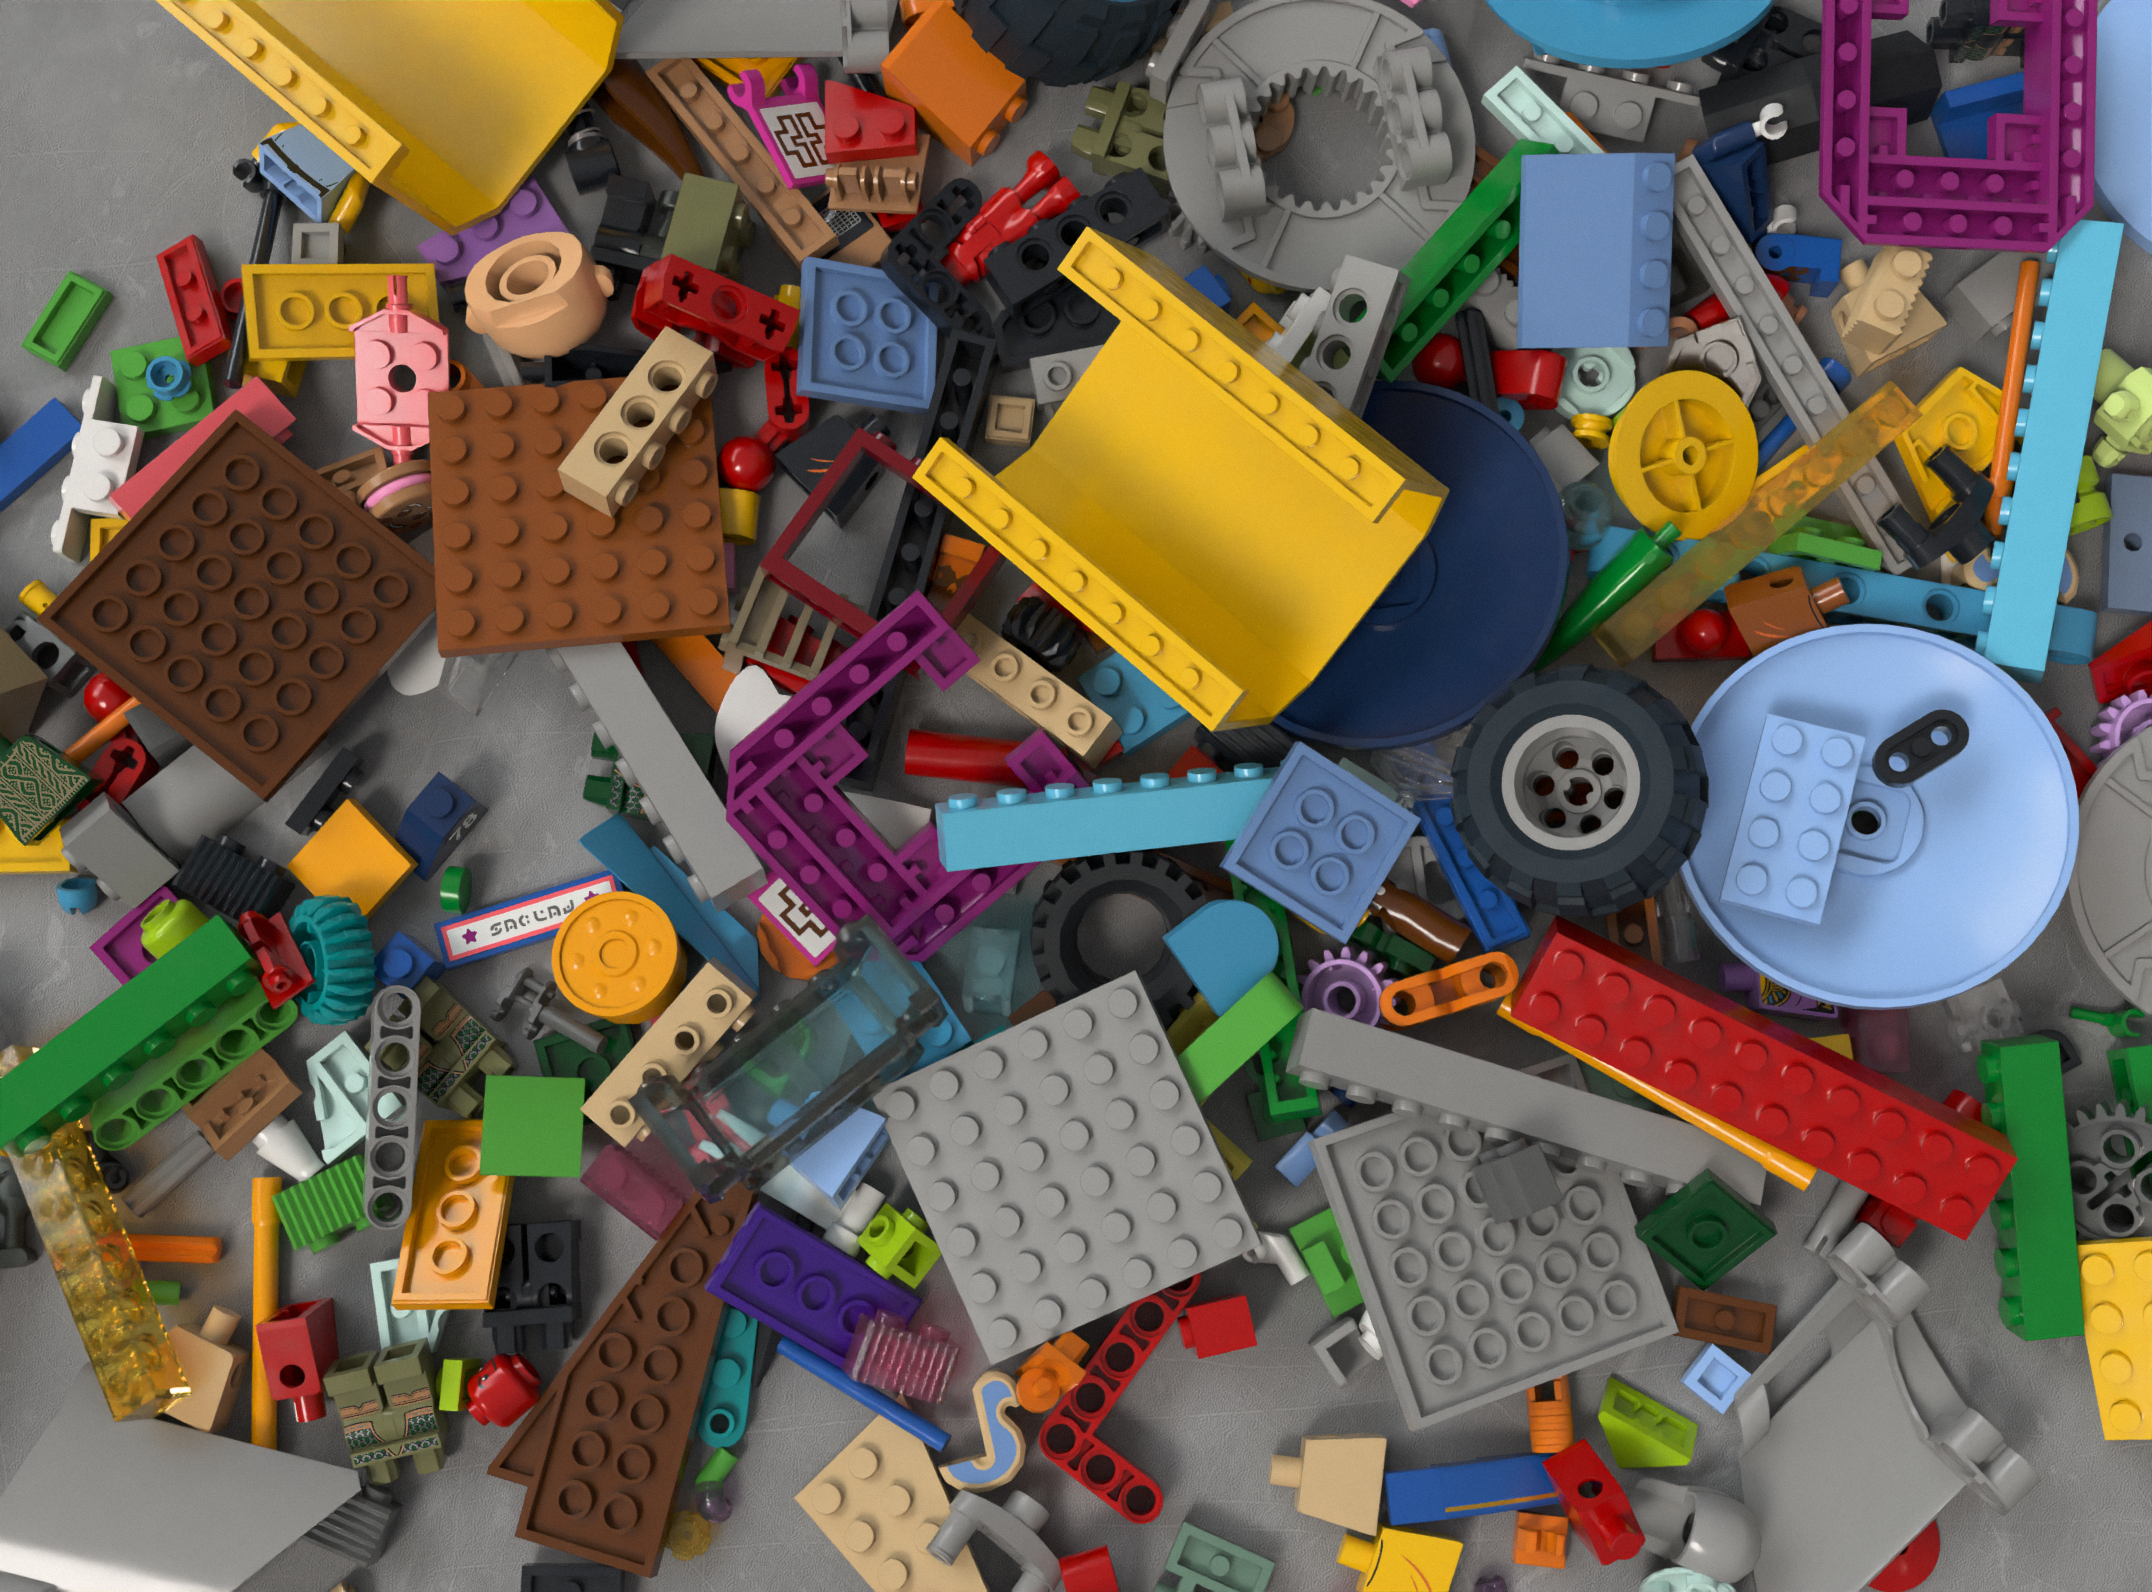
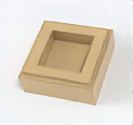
M990 394L985 443L1031 448L1036 399Z

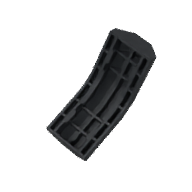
M1908 30L1871 39L1870 106L1907 108V126L1928 120L1942 88L1934 49ZM1821 53L1698 90L1708 138L1746 120H1749L1751 124L1760 120L1759 115L1765 106L1771 103H1779L1783 106V113L1778 117L1769 119L1766 123L1776 125L1787 121L1785 134L1779 139L1774 140L1767 139L1763 135L1756 137L1757 141L1765 142L1767 166L1819 151Z

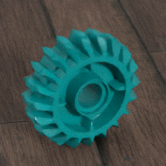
M323 895L315 896L314 899L304 900L301 905L296 906L294 916H291L289 921L290 931L315 979L314 983L294 997L296 1003L300 1004L302 1014L308 1017L312 1024H331V1026L347 1024L348 1021L358 1020L360 1016L366 1014L368 1005H371L373 1000L371 991L376 988L374 972L377 970L374 964V954L376 951L373 949L371 942L373 934L367 929L368 920L366 916L361 915V908L357 903H353L350 897Z

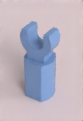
M1331 1110L1311 1134L1305 1131L1273 1167L1297 1188L1316 1167L1308 1142L1343 1130L1348 1122L1335 1110Z

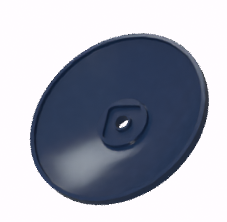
M1384 380L1374 382L1361 420L1450 489L1427 537L1312 685L1272 721L1294 735L1315 743L1340 749L1386 751L1413 747L1438 740L1468 726L1469 722L1487 701L1492 703L1511 688L1509 683L1529 674L1537 664L1550 642L1559 621L1567 592L1570 571V545L1567 523L1558 492L1548 470L1536 451L1519 431L1484 404L1440 386L1394 380L1392 383L1385 382ZM1327 392L1329 395H1331V396L1334 398L1332 392Z

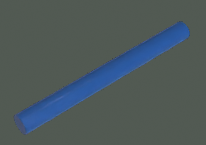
M784 1336L779 1342L777 1352L939 1452L942 1453L952 1437L951 1434L790 1338Z

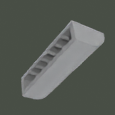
M327 738L321 742L280 789L334 747ZM193 745L125 799L122 804L148 836L165 853L179 864L184 865L202 834L217 840L221 833L225 835L265 801Z

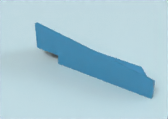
M620 813L615 814L578 840L586 850L632 892L656 903L671 919L677 933L708 961L715 956L758 994L753 999V1002L757 1004L762 999L759 976V941L725 909L717 913L709 899L701 904L686 879L689 876L655 845L649 850Z

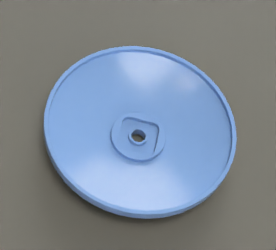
M1886 624L1841 625L1810 631L1787 639L1763 651L1742 665L1708 699L1691 726L1703 751L1702 754L1709 778V807L1706 810L1701 830L1702 836L1690 860L1685 861L1680 867L1679 872L1698 912L1713 933L1734 955L1750 968L1783 988L1816 1001L1852 1009L1892 1010L1933 1004L1966 992L2009 966L2042 933L2060 905L2069 885L2076 861L2079 840V805L2076 784L2068 757L2057 733L2031 696L2002 669L1961 644L1918 629ZM1935 710H1950L1965 720L1969 729L1968 743L1962 752L1951 761L1910 786L1903 788L1889 787L1875 776L1872 769L1873 755L1880 744L1892 735ZM1767 714L1866 737L1821 922L1817 928L1718 902ZM1934 731L1931 733V738L1937 745H1946L1948 743V738L1943 732ZM1899 757L1889 758V765L1893 770L1904 771L1906 769L1903 759ZM1860 810L1872 813L1878 821L1877 831L1869 835L1857 832L1851 823L1852 815Z

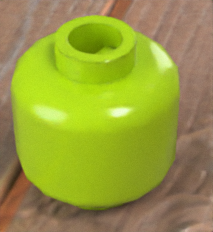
M166 899L151 910L141 922L140 927L144 930L141 936V943L158 960L210 919L189 900L182 899L172 902L170 899Z

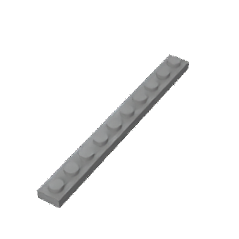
M1691 154L1675 164L1673 224L1728 316L1733 318L1742 315L1763 374L1868 548L1883 551L1880 566L1882 571L1886 574L1899 575L1911 568L1912 565L1903 557L1904 551L1876 524V521L1888 508L1898 502L1907 511L1908 509L1696 158Z

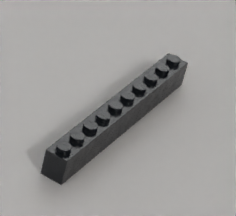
M952 328L914 457L924 461L940 437L949 438L971 457L999 361L997 340ZM908 482L905 486L868 611V615L878 622L917 589L927 598L940 556V547L945 533L948 534L954 515L952 511ZM904 670L896 674L842 721L847 729L866 748L869 756L838 783L873 792L906 680L907 672Z

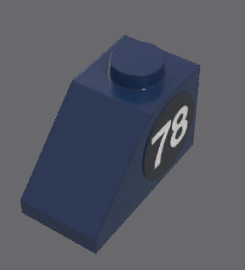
M438 771L407 808L395 840L419 864L413 872L422 880L428 882L486 814L488 809L454 781Z

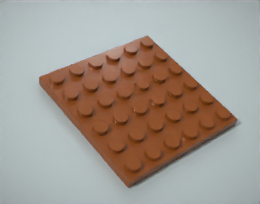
M627 377L572 381L557 387H545V383L427 393L438 652L441 658L730 633L731 620L712 393L706 399L700 398L692 409V416L685 430L680 434L675 433L665 446V454L659 465L654 470L648 469L638 482V491L633 500L625 507L621 505L612 518L564 491L558 468ZM667 385L661 391L670 392L679 386ZM642 420L634 424V426L639 428L646 427L652 421ZM614 456L608 459L607 463L617 464L626 457Z

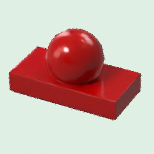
M1705 608L1687 613H1653L1650 616L1653 662L1746 660L1750 657L1749 647L1729 611L1717 612Z

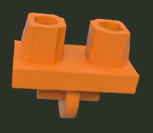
M1070 1330L1059 1335L1056 1341L1045 1342L1020 1363L1014 1374L1020 1377L1016 1385V1396L1024 1409L1032 1413L1048 1411L1057 1403L1061 1396L1081 1382L1086 1371L1078 1364L1090 1347L1088 1343Z

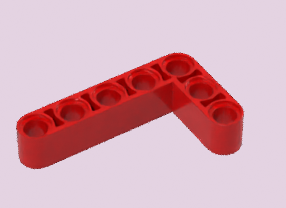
M1201 1273L1192 1276L1190 1283L1181 1290H1173L1167 1287L1129 1304L1082 1369L1086 1371V1374L1081 1382L1059 1399L1040 1428L1039 1445L1043 1454L1119 1514L1135 1524H1146L1159 1516L1163 1507V1495L1159 1483L1153 1476L1096 1434L1095 1430L1194 1295L1200 1284ZM1145 1302L1158 1304L1163 1312L1161 1323L1151 1330L1139 1327L1135 1321L1137 1308ZM1117 1342L1129 1345L1134 1352L1132 1363L1122 1370L1110 1367L1105 1358L1108 1348ZM1087 1383L1099 1385L1105 1394L1103 1403L1093 1410L1081 1407L1076 1399L1078 1389ZM1057 1424L1069 1426L1076 1436L1073 1445L1065 1450L1053 1448L1047 1440V1433L1052 1426ZM1098 1454L1106 1455L1114 1462L1115 1470L1108 1479L1096 1480L1088 1474L1086 1465L1093 1456ZM1138 1485H1145L1154 1492L1152 1505L1143 1511L1132 1509L1126 1501L1128 1492Z

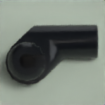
M92 1130L82 1131V1171L85 1178L108 1194H117L125 1190L130 1182L128 1169L111 1156L108 1150L100 1148L96 1144Z

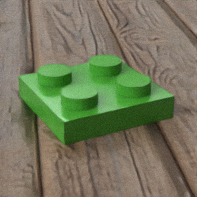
M180 336L110 351L122 424L138 426L145 432L143 440L190 430L218 408L211 361L209 360L199 367L187 361ZM161 356H170L177 361H185L191 367L192 377H190V381L192 382V387L184 397H174L172 401H162L154 396V390L150 389L146 382L147 367L154 359ZM169 376L167 383L173 382L174 376Z

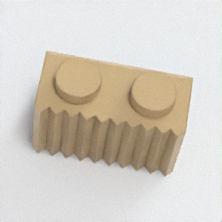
M1883 246V249L1873 259L1841 338L1874 354L1880 355L1885 353L1903 334L1902 329L1906 326L1905 321L1910 317L1909 312L1913 309L1912 305L1916 301L1915 297L1920 293L1919 288L1923 285L1922 280L1927 276L1926 272L1930 268L1929 264L1933 261L1931 253L1915 247Z

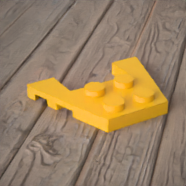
M1961 366L1951 370L1890 431L1931 523L1952 500L1950 497L1952 492L1929 468L1924 466L1926 459L1934 451L1947 443L1975 472L1978 470L1982 472L1992 462L2002 390ZM2015 437L2022 446L2024 437ZM1948 551L1945 553L1951 563L1958 562Z

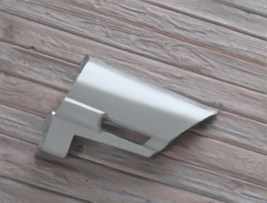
M87 1362L78 1373L59 1412L29 1452L0 1498V1592H233L285 1549L359 1493L361 1486L358 1471L127 1412L131 1395L125 1392L137 1374Z

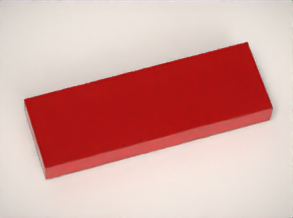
M192 234L156 255L186 360L199 367L228 350L231 345L232 334L204 243L196 235Z

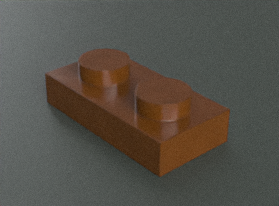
M1675 1286L1672 1314L1679 1332L1673 1335L1770 1355L1777 1305Z

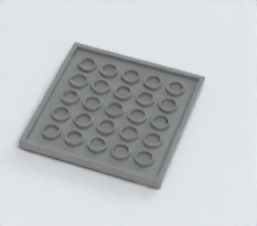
M1138 969L870 1092L880 1116L887 1120L885 1128L991 1365L1257 1248L1263 1243Z
M1571 1054L1518 1070L1589 1093L1577 1059ZM1393 1112L1308 1142L1410 1431L1423 1429L1679 1332L1647 1245L1636 1236L1634 1226L1638 1224L1624 1184L1620 1180V1174L1605 1170L1604 1174L1582 1171L1575 1167V1160L1562 1156L1558 1160L1546 1159L1564 1200L1531 1215L1495 1224L1471 1169L1482 1164L1478 1154L1500 1146L1484 1139L1485 1133L1470 1128H1468L1467 1132L1451 1131L1438 1125L1439 1119L1422 1114L1421 1118H1410Z

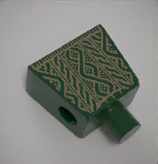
M0 733V817L24 846H39L104 779L37 735L25 734L12 744Z

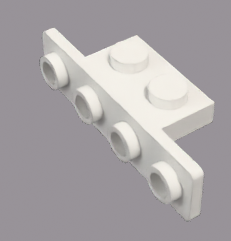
M94 375L91 387L84 392L82 399L83 421L80 432L75 434L72 441L74 459L70 476L64 479L61 489L63 506L60 518L55 521L51 531L53 552L72 563H79L81 560L91 515L125 520L124 516L108 501L110 494L135 475L145 433L138 426L113 422L118 401L116 387L104 376Z

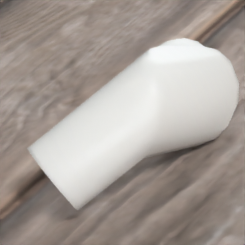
M1258 1231L1263 1242L1262 1245L1242 1254L1243 1258L1252 1264L1257 1262L1277 1264L1290 1286L1301 1281L1311 1273L1290 1239L1284 1234Z

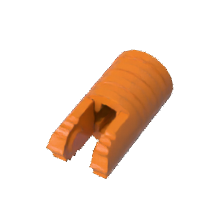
M1568 1374L1553 1379L1555 1399H1542L1541 1385L1526 1389L1531 1450L1533 1453L1561 1452L1575 1444Z

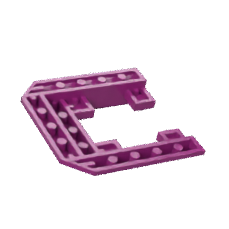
M1822 0L1819 197L1863 245L2022 253L2048 252L2094 207L2098 0H1990L1989 26L2024 27L2025 37L2023 115L1996 113L1988 118L1987 159L1906 155L1907 108L1870 106L1872 19L1902 20L1909 15V0Z
M918 589L730 750L726 821L855 959L924 962L1042 862L947 872L939 860L937 827L932 821L928 822L896 850L836 785L869 756L866 748L842 723L847 716L914 659L943 692L980 661L979 656L952 627L945 616ZM1041 727L1004 758L1007 765L1030 789L1026 794L1045 792V786L1054 783L1074 784V789L1091 787L1074 764L1061 752Z

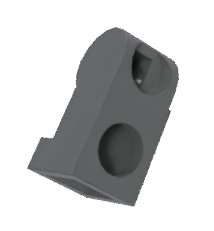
M23 610L5 630L24 653L40 666L48 677L46 685L70 699L97 669L41 625L36 618Z

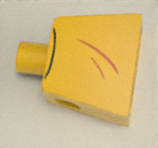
M1378 1522L1376 1536L1373 1535L1371 1542L1345 1533L1338 1549L1336 1563L1361 1572L1356 1586L1358 1592H1448L1464 1544L1457 1537L1449 1534Z

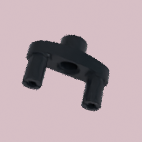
M1947 443L1934 451L1924 462V466L1929 468L1952 492L1950 494L1952 500L1926 530L1917 522L1900 502L1888 508L1876 521V524L1904 551L1903 557L1916 570L1933 562L1947 551L1960 564H1966L1984 551L1994 539V534L1979 520L1991 499L1994 484L1981 471L1975 472Z

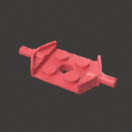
M392 274L387 275L388 303H386V308L349 326V331L354 332L357 395V423L352 425V430L383 448L391 450L393 462L396 465L412 461V455L417 453V448L429 443L427 393L450 391L449 329L413 309V304L408 303V275ZM398 365H406L414 371L416 384L412 390H403L395 383L393 375Z

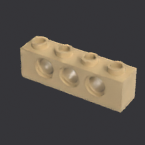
M665 326L558 468L564 491L611 518L621 505L625 507L630 504L638 491V482L648 469L654 470L659 465L665 454V446L675 433L680 434L685 430L691 419L692 409L700 398L706 399L713 392L718 381L714 353ZM667 385L679 386L670 392L661 391ZM642 420L652 421L646 427L639 428L634 426V424ZM614 456L626 457L617 464L607 463V460Z
M968 614L957 629V632L979 656L980 661L966 672L965 675L1038 729L1041 727L1049 737L1095 770L1123 733L1114 719L972 615Z

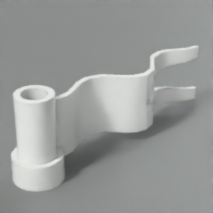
M721 1110L717 1119L748 1143L774 1169L769 1171L702 1143L696 1152L739 1178L762 1183L760 1191L826 1229L823 1240L856 1258L862 1248L856 1240L875 1217L886 1196L873 1187L861 1182L842 1210L838 1209L784 1160L777 1150L778 1143L752 1126Z

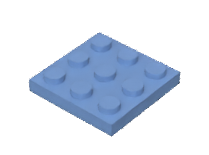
M807 256L802 262L796 395L927 415L935 388L937 327L886 276L882 269ZM915 275L913 280L917 283L922 276ZM928 282L926 284V293L932 301L938 303V283Z
M1295 741L1221 862L1220 867L1340 943L1346 944L1421 818L1304 743Z

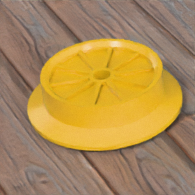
M1683 370L1670 372L1647 383L1629 402L1611 435L1608 449V467L1614 489L1632 515L1653 533H1656L1668 520L1683 533L1676 539L1678 541H1685L1686 538L1692 540L1703 539L1724 529L1736 518L1746 504L1753 489L1758 468L1757 435L1750 413L1741 398L1722 380L1700 371Z

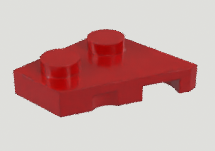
M833 80L825 81V155L828 164L918 156V119L915 107Z

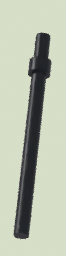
M265 176L263 177L260 190L263 203L249 264H269L281 207L288 202V197ZM243 292L222 381L223 385L230 389H240L242 387L249 356Z

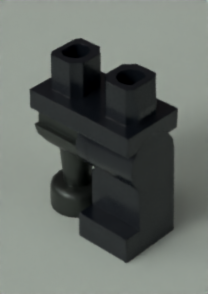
M610 173L605 189L608 196L601 224L597 229L594 246H592L590 254L596 265H603L610 270L614 280L613 295L607 298L609 301H618L623 283L636 285V294L643 269L661 259L679 192L674 190L661 191L657 210L663 218L657 233H648L657 203L650 183Z

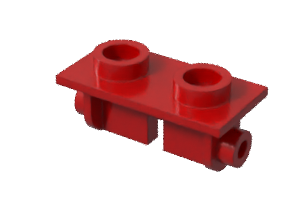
M247 911L240 916L237 929L260 960L265 972L258 976V980L271 1007L275 1010L314 983L315 979L282 913L278 912L270 919L262 914H258L256 911Z

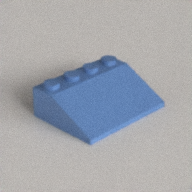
M1675 153L1522 155L1517 348L1668 346Z

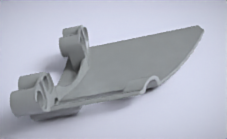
M645 0L622 26L615 59L843 57L844 74L882 73L880 64L889 55V38L899 0Z
M1863 1222L1826 1256L1827 1262L1839 1280L1734 1394L1735 1413L1741 1432V1446L1737 1449L1742 1504L1756 1518L1762 1537L1761 1554L1752 1570L1755 1592H1862L1967 1487L1996 1512L2006 1516L2041 1481L2034 1468L2017 1452L2003 1443L2004 1439L1999 1431L1976 1410L1968 1408L1929 1348L1910 1313L1931 1293L1929 1286L1911 1267L1895 1257L1893 1248L1875 1229ZM1824 1329L1831 1343V1358L1770 1416L1765 1385Z

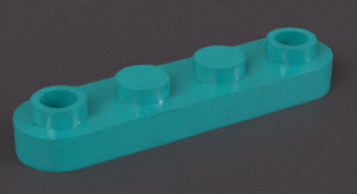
M729 1305L697 1425V1431L701 1439L709 1446L715 1448L732 1446L744 1436L748 1427L759 1321L732 1305ZM716 1414H724L728 1417L730 1424L726 1432H719L714 1428L713 1418Z

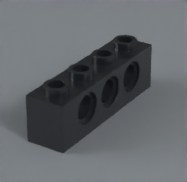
M1141 167L1130 174L1127 172L1119 173L1106 183L1103 190L1091 197L1088 195L1078 197L1067 206L1064 213L1052 220L1044 218L1033 224L1028 229L1027 235L1013 243L1006 241L994 247L989 252L988 258L983 260L985 278L1015 322L1076 285L1057 270L1072 248L1063 242L1067 237L1073 235L1080 236L1088 226L1139 248L1169 230L1170 210ZM1114 212L1121 214L1125 219L1119 223L1112 224L1106 222L1103 217L1108 213ZM1034 258L1042 259L1047 263L1040 270L1028 269L1024 264Z

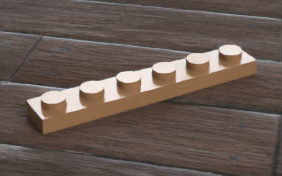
M664 58L645 72L666 103L731 183L739 184L745 200L801 269L802 262L807 256L821 258L840 244L837 235L798 188L788 189L769 152L691 58Z

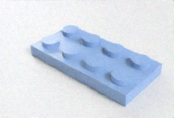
M1767 714L1718 902L1816 928L1820 925L1866 737Z

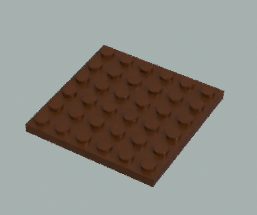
M235 409L36 620L263 801L268 803L437 614L435 566Z

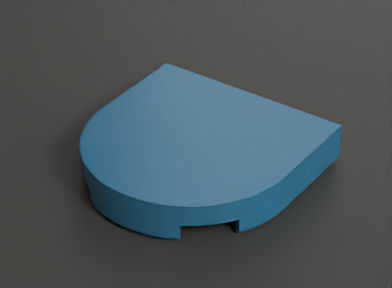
M1221 899L1205 904L1161 937L1212 1011L1219 1017L1227 1012L1270 971H1273L1278 958L1279 943L1273 923L1258 907L1241 900Z

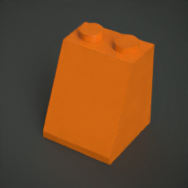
M934 0L880 64L886 98L914 106L918 119V128L973 167L981 156L987 157L993 152L1000 140V132L1009 122L1014 124L1023 115L1028 105L1026 80L1005 69V64L992 53L988 52L986 54L971 37L973 31L970 26L945 1Z

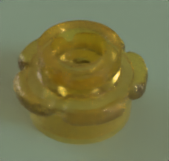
M682 1510L673 1515L665 1545L666 1548L672 1550L673 1557L681 1561H690L695 1555L702 1556L709 1549L712 1539L710 1536L711 1525L708 1519L701 1513H691L689 1510ZM684 1531L691 1532L692 1538L690 1540L683 1538Z

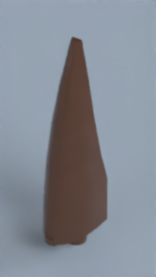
M615 59L612 71L591 97L613 123L642 143L682 181L685 172L705 177L692 146L671 108L647 77L645 70L636 59Z

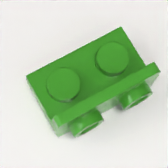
M1778 511L1773 516L1767 553L1877 571L1880 570L1883 551L1864 547L1865 541L1860 539L1861 534L1857 528L1787 511Z

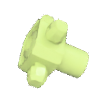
M2111 348L2101 351L2093 399L2101 406L2096 411L2093 422L2107 434V437L2101 436L2092 449L2091 457L2100 466L2111 468L2116 466L2127 455V452L2143 455L2152 453V369L2141 366L2135 370Z

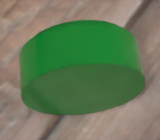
M449 866L444 872L441 883V907L445 913L465 914L469 907L472 892L471 871L469 867Z

